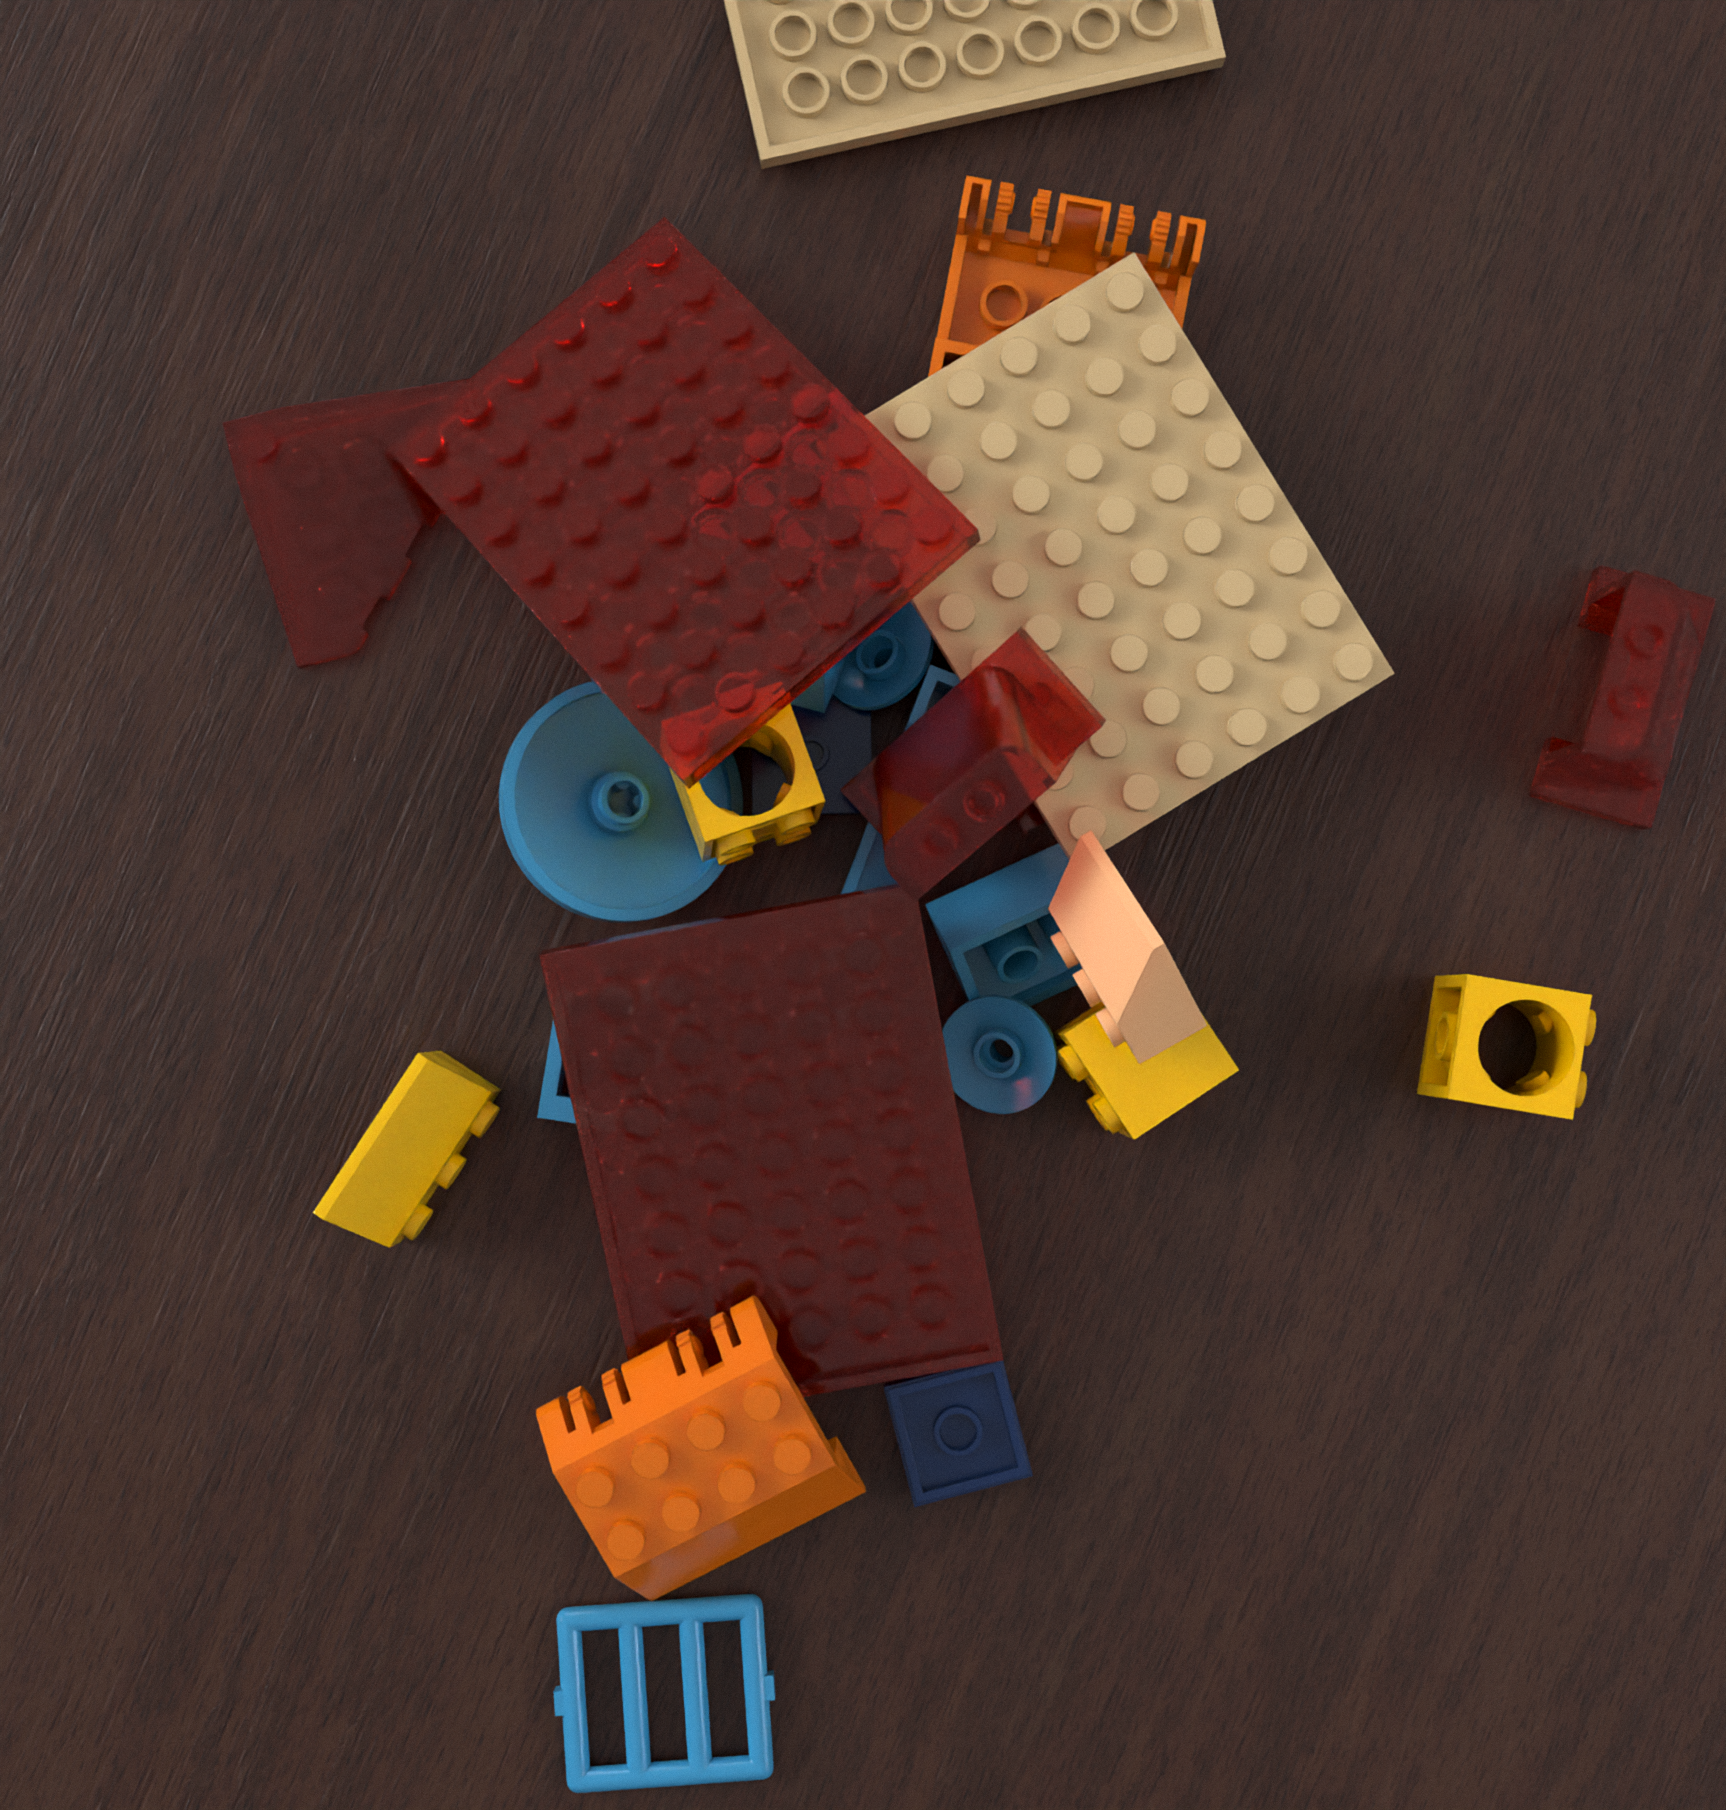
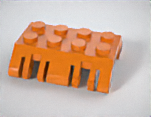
M966 175L952 259L928 377L1134 253L1125 251L1128 237L1132 235L1134 227V206L1120 204L1112 242L1104 241L1112 202L1060 193L1053 231L1045 229L1052 191L1038 189L1037 195L1033 197L1030 217L1032 222L1030 233L1006 229L1008 215L1012 213L1015 200L1014 184L1000 183L994 220L985 218L992 180ZM1158 211L1156 218L1152 221L1147 255L1135 254L1178 324L1183 328L1191 280L1200 260L1206 220L1180 215L1171 252L1169 253L1164 252L1172 213Z
M755 1295L730 1308L735 1328L724 1312L710 1318L712 1334L723 1360L709 1368L700 1340L688 1329L676 1336L679 1351L672 1341L667 1340L621 1365L623 1377L618 1369L615 1368L601 1375L603 1390L612 1415L610 1420L601 1424L599 1415L596 1412L595 1402L584 1386H579L567 1393L569 1402L563 1396H559L536 1409L538 1424L553 1474L615 1579L650 1601L697 1579L866 1492L864 1483L838 1437L835 1436L827 1440L776 1350L778 1332L760 1300Z

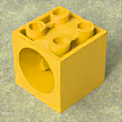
M783 683L662 723V750L702 862L717 858L719 866L731 864L754 854L751 846L774 838L777 846L801 840L811 834L810 826L818 822L825 804V798ZM732 747H751L772 757L777 762L785 775L787 784L783 782L771 810L754 816H739V814L733 811L719 808L712 803L704 793L698 775L699 773L706 775L715 759V754Z
M1470 974L1435 976L1417 1094L1573 1120L1574 1110L1582 1105L1587 1088L1586 1074L1584 1071H1581L1584 1046L1591 1044L1596 1029V1013L1590 1009L1592 995ZM1508 1003L1520 1010L1529 1020L1535 1033L1537 1049L1534 1063L1528 1074L1516 1081V1085L1502 1090L1490 1080V1076L1481 1065L1478 1041L1484 1023L1496 1013L1499 1007Z
M1102 1002L1053 1032L1060 1043L1057 1046L1059 1063L1071 1080L1076 1079L1077 1082H1080L1084 1079L1093 1092L1094 1096L1086 1100V1103L1105 1131L1109 1130L1112 1134L1119 1131V1133L1133 1140L1239 1071L1205 1018L1206 1027L1141 1064L1137 1062L1126 1042L1114 1048L1095 1015L1105 1008Z

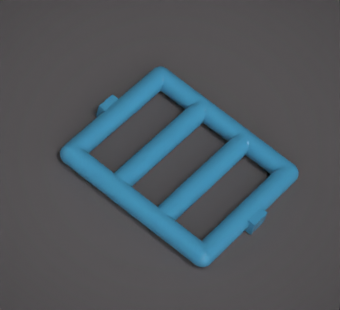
M738 1594L565 1607L559 1611L556 1624L560 1686H556L553 1691L555 1716H562L566 1782L572 1792L588 1793L764 1780L771 1776L774 1770L770 1701L775 1700L776 1692L774 1670L767 1671L763 1603L759 1596L755 1594ZM740 1620L749 1755L712 1757L703 1623ZM679 1624L688 1759L651 1762L642 1627ZM618 1629L627 1764L590 1766L582 1631Z

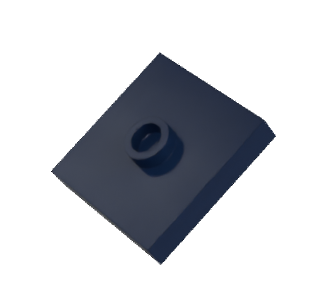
M834 694L831 696L825 713L791 704L825 798V804L820 815H871L873 811L871 710H858L849 707ZM751 748L752 815L754 816L772 809L783 782L787 784L782 769L772 757L759 752L755 748Z
M1001 1353L883 1384L914 1507L1033 1476Z

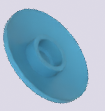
M899 598L877 599L865 604L856 613L844 668L833 692L847 706L858 710H877L890 706L908 695L925 675L932 659L934 639L911 602Z
M987 995L966 1002L949 1017L939 1039V1062L948 1084L961 1099L985 1112L1009 1114L1029 1108L1048 1091L1057 1071V1046L1049 1026L1033 1008L1011 997ZM995 1041H1006L1012 1047L1013 1055L1011 1057L1000 1055L996 1051Z

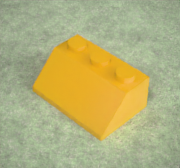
M443 1051L417 1053L313 1213L329 1223L388 1248L402 1242L404 1237L413 1241L422 1231L433 1213V1210L426 1206L437 1187L441 1186L444 1189H448L464 1167L467 1159L460 1155V1152L471 1135L474 1134L481 1138L498 1115L500 1107L493 1102L501 1089Z

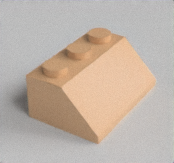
M1091 830L1083 834L1077 842L1048 907L1049 912L1060 929L1059 932L1050 936L1068 969L1077 964H1080L1082 967L1081 970L1075 972L1072 976L1090 1007L1100 1002L1104 1004L1105 1008L1095 1015L1114 1048L1126 1042L1137 1062L1141 1064L1203 1029L1207 1024L1164 941Z

